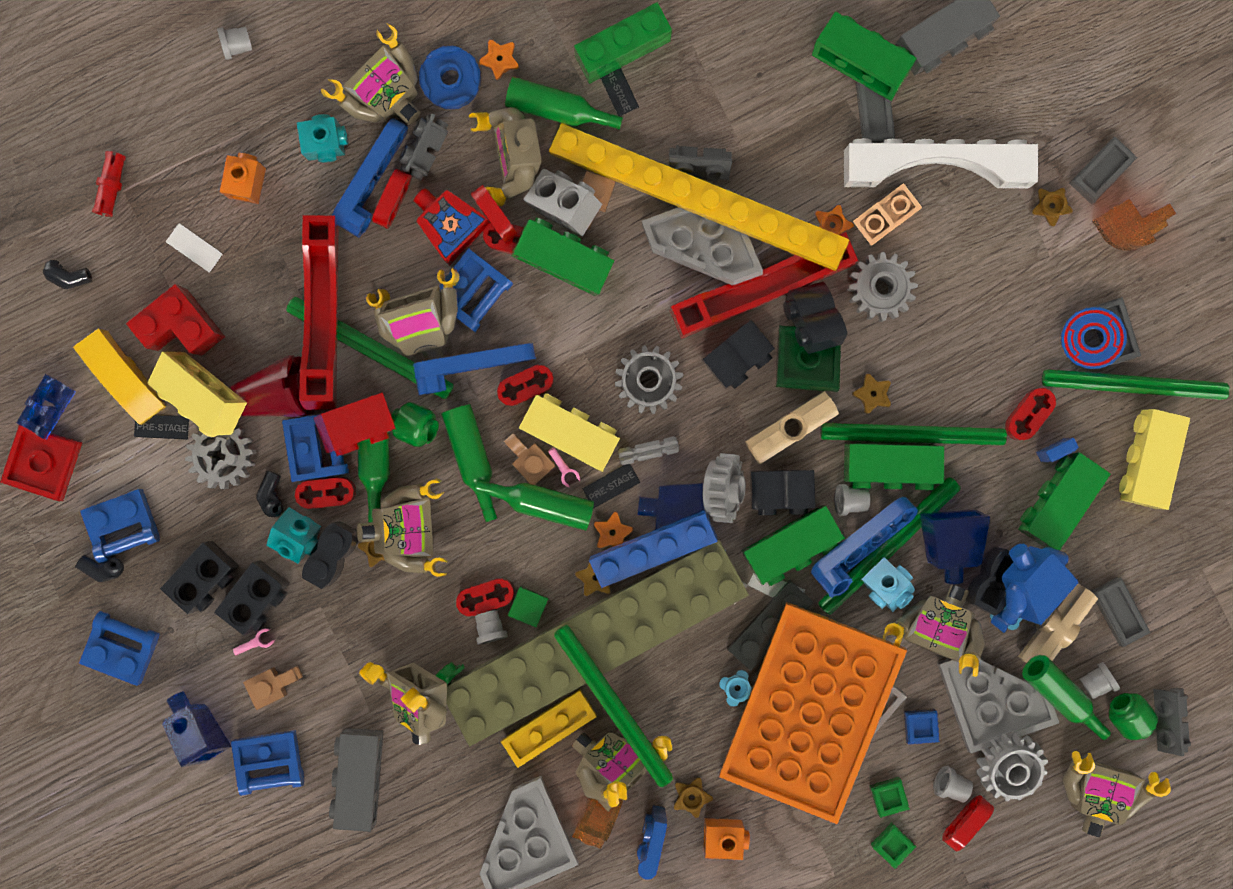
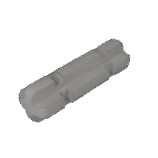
M673 436L664 438L661 442L656 440L635 445V448H621L618 450L620 463L626 465L634 463V460L639 462L661 457L664 453L667 455L677 453L679 445L677 438Z

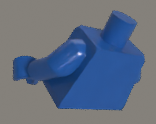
M1017 544L1011 548L1009 555L1013 563L1002 576V581L1006 588V608L996 616H993L991 623L1005 633L1010 625L1017 623L1018 618L1039 625L1044 623L1079 583L1065 567L1069 561V557L1065 552L1050 547L1043 549L1033 546L1027 547L1025 544Z

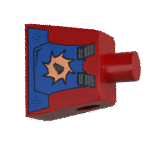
M424 188L413 200L424 211L417 218L416 222L449 266L483 233L485 226L489 224L488 219L483 214L448 190L436 198L427 188Z

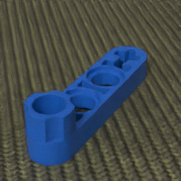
M392 118L384 127L332 213V216L336 218L338 226L358 238L366 232L373 217L372 213L362 207L396 154L408 131V126L395 118Z
M533 343L417 362L413 364L418 394L424 395L446 391L444 375L536 359Z
M907 497L895 500L821 558L813 566L811 574L830 597L840 596L849 589V585L853 582L847 572L909 524L917 515V508Z

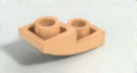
M903 183L853 222L872 246L922 209V206Z

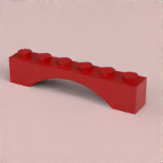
M303 215L304 334L300 366L299 401L304 410L336 409L339 228L335 216Z
M846 232L839 234L840 236L849 239ZM850 240L836 271L794 255L763 269V274L736 285L727 284L698 294L671 306L669 311L679 335L683 339L788 294L789 290L810 285L850 268L858 262V258Z

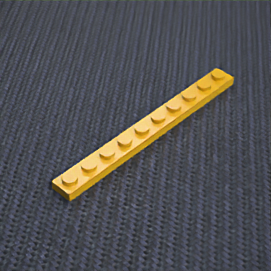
M561 123L549 149L551 155L834 271L837 270L849 243V239L563 123Z

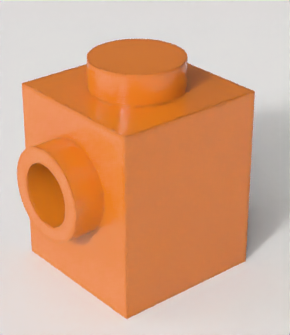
M238 153V157L227 155L220 193L229 199L259 204L266 168L257 161L256 156L246 153Z
M704 818L703 851L705 858L743 860L744 850H749L750 834L749 830H744L742 820Z

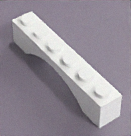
M862 138L853 140V143H849L844 150V187H876L887 177L903 169L935 163L954 165L970 170L987 179L996 188H1030L1038 182V144H1027V140L1008 141V144H996V140L985 139L977 141V144H965L963 139H952L946 141V144H934L932 139H919L915 143H903L902 139L884 140V143H872L871 139Z

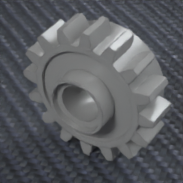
M885 252L878 254L877 260L870 254L866 257L867 265L860 261L855 265L859 273L852 272L849 275V278L854 281L853 284L847 287V290L853 292L854 295L849 301L850 303L856 302L858 304L857 313L867 312L868 320L878 315L879 321L883 322L886 320L887 314L892 319L899 317L898 310L903 313L909 310L905 302H912L916 299L910 293L911 290L918 287L917 283L910 282V278L915 275V271L906 272L905 268L908 262L904 261L898 264L897 254L892 255L889 260L886 259ZM877 280H882L888 285L887 295H882L876 290L875 283Z
M644 345L640 354H637L632 349L630 351L632 357L630 360L621 359V363L625 366L624 370L616 369L615 374L622 377V380L615 382V387H623L624 389L619 394V398L628 397L630 400L627 407L631 408L634 404L639 405L638 411L641 414L645 407H649L651 414H655L657 405L666 410L668 408L666 400L669 399L675 402L677 398L673 391L682 390L683 387L676 383L677 379L683 377V373L675 372L679 362L674 361L671 363L668 360L671 354L669 351L664 355L659 354L658 346L654 348L653 352H648L646 345ZM644 372H653L657 376L658 383L655 387L645 388L642 386L640 376Z
M720 453V457L712 460L707 467L703 484V504L706 512L713 516V521L733 523V519H736V511L740 509L739 504L743 502L746 482L743 476L744 471H741L742 461H740L739 455Z
M1014 732L1012 738L1009 739L1005 733H1002V741L997 742L992 738L990 740L992 744L990 749L982 747L981 750L985 757L977 758L976 762L981 768L976 770V773L980 777V782L984 788L990 791L995 798L1002 795L1005 801L1010 799L1022 800L1023 797L1034 794V791L1039 786H1042L1043 777L1048 773L1044 768L1048 760L1043 755V749L1030 736L1026 735L1022 738L1018 732Z

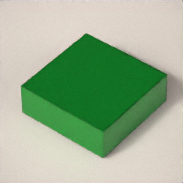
M520 586L508 616L537 627L549 598Z
M900 777L869 785L876 811L880 818L910 810Z
M892 822L870 844L894 869L917 847Z

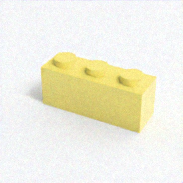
M162 351L147 383L158 392L157 395L161 399L170 402L178 409V413L181 416L190 419L199 427L200 432L210 437L231 435L247 404L246 401L185 352Z
M545 393L543 398L536 395L519 429L603 472L620 438L615 436L617 430L603 422H600L598 427L587 421L589 415L574 407L571 412L559 407L562 401Z
M1156 409L1141 410V414L1137 416L1134 422V432H1136L1134 443L1127 452L1126 460L1129 463L1127 473L1122 477L1119 485V491L1122 493L1120 500L1154 509L1169 510L1189 427V417Z

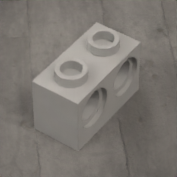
M543 168L525 196L524 201L538 214L583 236L603 205L594 196L596 191L584 182L580 181L578 185L572 183L573 180L559 170L554 174Z

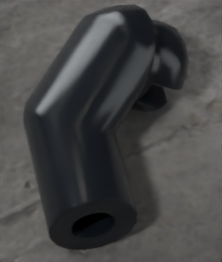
M49 260L44 265L43 275L46 280L62 289H71L92 282V276L88 268L68 272L63 269V266L57 260Z
M267 470L257 491L256 499L265 515L268 517H278L283 511V505L275 490L281 476Z
M83 555L75 565V568L97 582L116 579L124 571V565L118 558H109L105 562L97 563L88 556Z

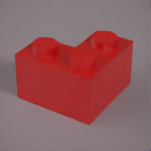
M174 284L126 323L145 348L155 351L161 350L177 337L189 353L202 356L225 338V335L188 289Z
M383 392L314 417L326 453L335 451L336 456L359 449L357 443L366 439H370L371 444L388 439V431L396 429Z

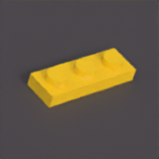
M578 689L504 737L501 743L517 768H519L596 718L597 714L581 689Z

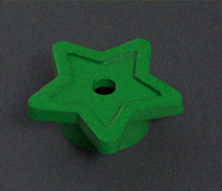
M451 661L437 672L435 676L448 684L465 666L464 664H459L456 667Z

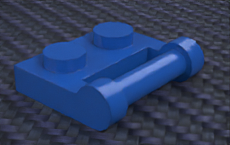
M468 248L453 267L460 276L458 283L453 288L457 290L458 312L456 318L476 332L481 326L479 322L504 290L508 291L513 283ZM451 271L445 278L446 282L452 278ZM489 276L495 283L471 314H466L462 311ZM443 284L439 285L440 290L444 288Z
M318 415L282 420L292 482L349 473L348 464H344L343 455L336 456L335 451L330 452L332 466H323L319 434L314 421V417Z
M137 489L80 510L93 546L94 558L98 563L105 562L112 555L144 543L151 545L160 541L159 532L143 489ZM141 523V532L108 544L106 543L104 536Z
M99 611L93 620L92 631L79 664L138 686L143 681L160 634L152 630H148V632L112 619L110 614ZM108 630L142 643V648L138 650L104 637L105 631Z
M296 730L239 738L231 741L237 787L240 796L249 795L254 790L292 785L293 788L304 786L305 778L301 767ZM284 765L289 767V773L257 778L249 776V771Z
M655 805L652 807L651 815L645 814L642 827L644 843H641L637 848V857L640 860L638 873L645 880H650L656 876L667 829L665 808Z

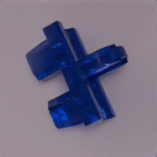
M45 374L34 394L29 395L25 401L26 407L16 423L31 430L42 439H47L76 391L54 377ZM46 400L54 406H47L42 404Z

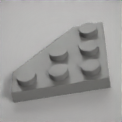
M680 207L642 220V227L651 250L657 255L731 285H736L763 274V269L753 245L746 234Z
M951 659L937 662L966 749L970 754L980 751L982 747H992L990 742L992 738L997 742L1002 741V733H1005L1011 739L1014 732L1024 736L1059 724L1054 707L1029 683L982 660L979 661L977 677H973L972 667L963 668L962 674H959V663Z
M542 776L518 785L511 791L480 871V877L486 889H525L573 868L579 863Z

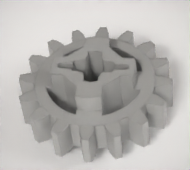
M238 428L231 435H219V437L215 438V442L205 445L212 437L193 433L191 436L196 441L195 444L186 445V448L192 451V455L185 457V461L193 462L194 464L188 470L189 473H199L196 480L198 483H204L208 480V488H216L218 482L220 489H228L229 481L233 486L240 485L239 476L248 478L250 474L246 470L247 466H255L256 464L249 460L250 455L257 453L256 450L248 448L253 439L242 438L245 430ZM235 442L239 447L240 454H238L234 446ZM217 451H221L222 454L226 455L225 460H221L220 457L216 456ZM202 457L204 458L207 464V469L203 464ZM237 466L233 472L223 476L229 467Z

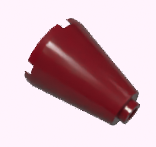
M288 355L229 386L233 392L247 402L241 416L305 417L313 414L315 410H304L299 401L302 357Z

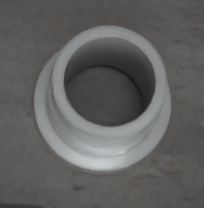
M223 27L217 28L226 60L232 59V55L252 51L246 27L224 30Z
M846 484L837 485L834 494L836 513L839 516H846L849 512L868 511L870 507L869 490L867 488H848Z
M498 610L475 616L479 635L476 638L478 645L508 637L507 631H503Z
M1103 661L1097 664L1098 668L1080 678L1092 699L1104 695L1111 690L1114 692L1120 690L1118 683Z
M944 766L939 770L933 784V791L936 796L941 798L949 797L962 803L970 798L973 790L972 781L957 774L955 769L949 766Z

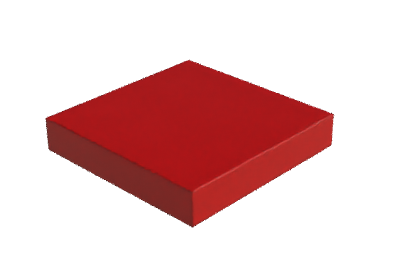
M19 423L0 483L58 502L64 501L82 442Z

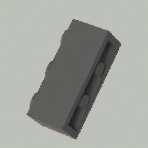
M955 0L901 35L895 46L906 48L911 55L917 58L911 69L914 76L923 70L928 74L943 63L941 59L946 55L951 54L952 57H955L968 47L967 42L974 37L979 41L989 35L994 30L992 25L1000 15L990 0Z
M346 728L340 734V737H336L334 755L339 756L338 768H334L331 782L332 787H336L335 799L331 800L329 808V818L334 819L333 829L371 832L377 824L383 730Z

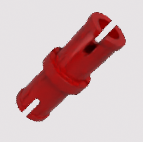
M112 151L105 152L101 177H97L96 180L98 191L94 208L92 209L93 213L101 216L104 213L105 217H113L117 192L122 189L120 179L126 156L120 153L113 155Z

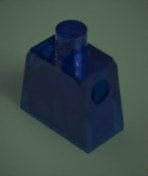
M704 483L659 486L657 498L639 497L637 515L655 517L654 529L656 530L705 510L703 504Z
M976 509L920 514L927 561L938 569H944L945 583L962 584L964 568L977 567L982 564L990 516Z
M184 691L166 700L173 715L163 720L162 725L181 767L206 763L232 747L207 705H191Z

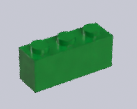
M658 2L574 45L575 58L588 83L591 84L671 42L672 28Z
M836 11L816 40L812 52L813 57L858 83L860 82L891 102L917 59L906 48L895 46L885 40L878 32L869 31L857 24L850 16L841 15Z
M535 218V221L529 219L525 223L511 257L593 296L599 295L615 261L608 257L609 252L595 245H592L590 249L580 244L581 239L572 233L564 231L563 235L551 230L553 225L543 219Z
M845 444L844 482H852V488L871 489V482L884 483V489H903V483H915V490H934V484H944V446Z
M1070 453L1059 459L1055 466L1057 472L1051 481L1047 480L1041 486L1037 493L1039 499L1033 507H1028L1020 518L1022 524L1018 530L1044 548L1050 547L1061 550L1111 475L1107 470L1081 453Z
M820 505L808 512V514L802 515L741 551L758 582L761 585L768 583L769 586H772L785 578L783 573L792 568L799 571L813 562L811 560L813 556L821 552L825 556L839 545L838 542L845 538L827 506Z

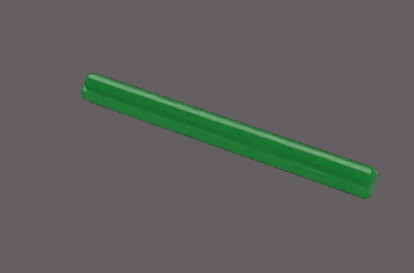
M293 297L289 301L286 311L304 322V301L298 297ZM338 320V341L417 384L413 367L415 362ZM445 379L447 390L433 394L442 399H447L454 385Z
M1051 369L1044 370L1042 373V385L1046 387L1218 400L1227 399L1230 390L1229 384L1223 382Z
M824 423L820 429L821 439L975 445H1005L1007 441V431L1004 428Z
M946 478L944 484H940L916 507L918 510L917 515L909 524L860 561L848 573L853 581L849 585V589L840 596L830 597L826 594L818 602L819 607L826 614H833L864 584L862 578L884 557L887 560L891 558L960 491V485L953 478Z
M568 625L560 627L554 633V637L657 785L664 787L673 780L670 770Z

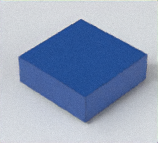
M1063 438L1036 453L1041 462H1054L1078 450L1077 448L1079 447L1074 438Z
M937 710L904 711L907 744L940 742Z

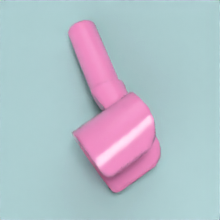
M555 447L550 449L548 452L562 473V483L566 487H570L565 481V476L569 472H573L580 481L579 473L568 467Z
M264 628L256 634L255 638L233 648L234 654L237 656L258 646L266 648L274 644L275 640L270 643H263L261 641V634L271 629Z

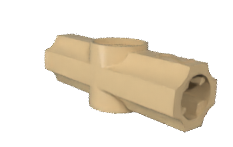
M823 391L791 413L781 417L778 421L745 441L753 457L761 464L794 442L801 440L808 433L837 416L839 412L831 397ZM788 419H793L799 424V432L794 437L789 436L784 430V425Z
M1077 584L1044 623L1036 625V633L1018 657L1025 663L1038 655H1045L1053 661L1061 648L1068 647L1076 639L1080 631L1079 624L1098 600L1095 594Z

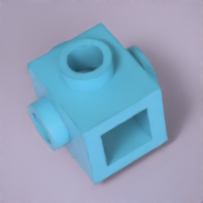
M885 557L862 578L865 586L871 591L868 595L871 600L881 609L887 606L892 612L898 607L902 609L908 605L913 598L912 593L915 591L910 582L913 579L911 574L901 565L895 568Z

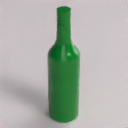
M512 77L509 83L505 100V107L516 108L524 113L571 126L593 122L619 130L621 128L623 117L611 115L593 108L580 95Z
M471 404L441 413L462 481L476 494L485 522L498 519L493 508L491 496L475 492L478 479L490 483L492 469Z
M389 438L371 444L370 439L358 442V477L367 491L368 522H373V509L381 506V492L390 476Z
M478 479L475 487V492L503 499L517 513L584 531L589 526L594 507V501L529 483L503 486Z
M1035 656L1025 664L1022 672L1023 678L1068 721L1085 724L1102 740L1110 736V730L1093 714L1091 699L1047 656Z

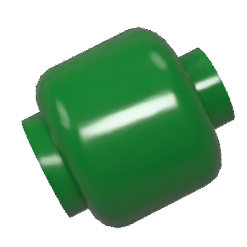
M407 402L400 408H396L391 415L396 428L392 430V433L397 440L414 447H422L426 443L430 444L437 435L439 423L431 409L414 402Z
M1122 693L1116 696L1110 704L1108 718L1120 734L1128 740L1148 738L1157 726L1158 716L1142 695Z

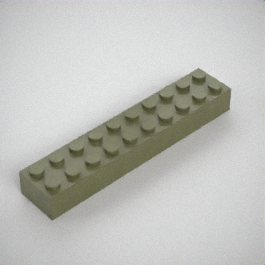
M718 539V542L671 561L450 681L447 684L446 704L470 747L586 684L554 637V633L560 627L568 625L598 669L602 674H605L749 596Z

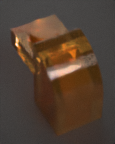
M1128 199L1097 217L1092 222L1109 245L1119 250L1132 251L1156 242L1153 234L1167 227L1169 224L1166 220L1174 216L1176 212L1169 203L1142 218L1132 201Z
M588 798L572 837L586 845L601 849L613 830L623 799L619 800L618 806L613 807L608 812L598 800Z

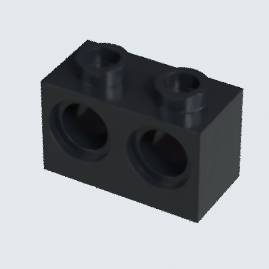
M213 541L203 542L166 581L160 590L187 615L198 610L203 612L214 601L212 595L220 587L223 590L235 579L236 575L233 572L239 565ZM210 560H214L218 564L219 570L216 576L211 575L208 571L207 566ZM189 583L194 584L197 589V595L194 599L189 597L186 591Z
M261 560L252 562L214 613L243 636L253 631L257 633L268 621L269 618L266 616V613L272 606L278 607L288 593L285 589L290 582ZM261 579L267 580L270 584L271 589L268 595L262 594L258 588ZM242 604L247 605L251 610L249 620L242 618L239 609Z

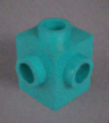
M319 114L313 116L312 120L297 122L301 154L308 161L318 159V162L322 163L333 162L337 160V156L345 155L344 145H348L346 128L341 126L335 117H330L328 114Z
M288 507L272 526L266 545L277 551L282 557L299 564L306 554L311 556L316 551L319 541L317 536L321 526L311 518L303 516Z

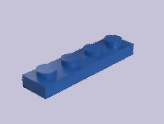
M703 510L592 555L589 558V562L601 588L716 543L718 542V537L706 510Z

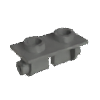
M433 113L426 115L425 118H419L412 134L416 135L411 146L407 145L399 158V162L402 163L399 170L406 172L411 169L410 175L422 181L423 176L427 177L436 156L426 151L427 148L430 147L439 151L448 134L446 130L448 127L447 123L437 119L436 123L432 122L435 117Z
M676 145V148H670L669 167L696 178L713 181L729 180L732 152H726V148H704L703 157H697L698 147Z
M1171 688L1170 691L1153 689L1155 712L1158 716L1156 726L1158 751L1184 756V753L1188 752V747L1191 746L1188 722H1182V717L1188 716V695L1184 694L1183 688Z

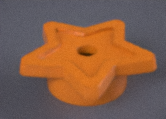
M489 40L488 53L479 60V64L491 68L495 79L499 80L503 73L510 69L519 68V64L512 57L515 44L510 42L499 45L495 41ZM502 56L503 59L501 61H498L497 57Z
M837 205L830 212L816 211L815 213L820 224L819 227L837 235L854 226L852 222L846 220L840 205ZM831 222L835 223L834 228L830 227Z
M613 512L607 521H595L593 524L600 534L597 543L598 548L609 545L614 547L624 543V538L634 530L633 527L621 523L618 512ZM610 530H615L616 534L610 535Z

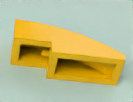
M98 328L73 346L100 383L139 425H142L167 407L156 391L147 384L148 380L132 358L124 354L108 331Z

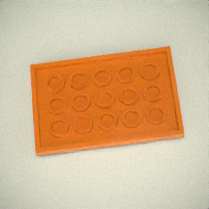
M786 602L720 770L719 777L838 824L907 649Z

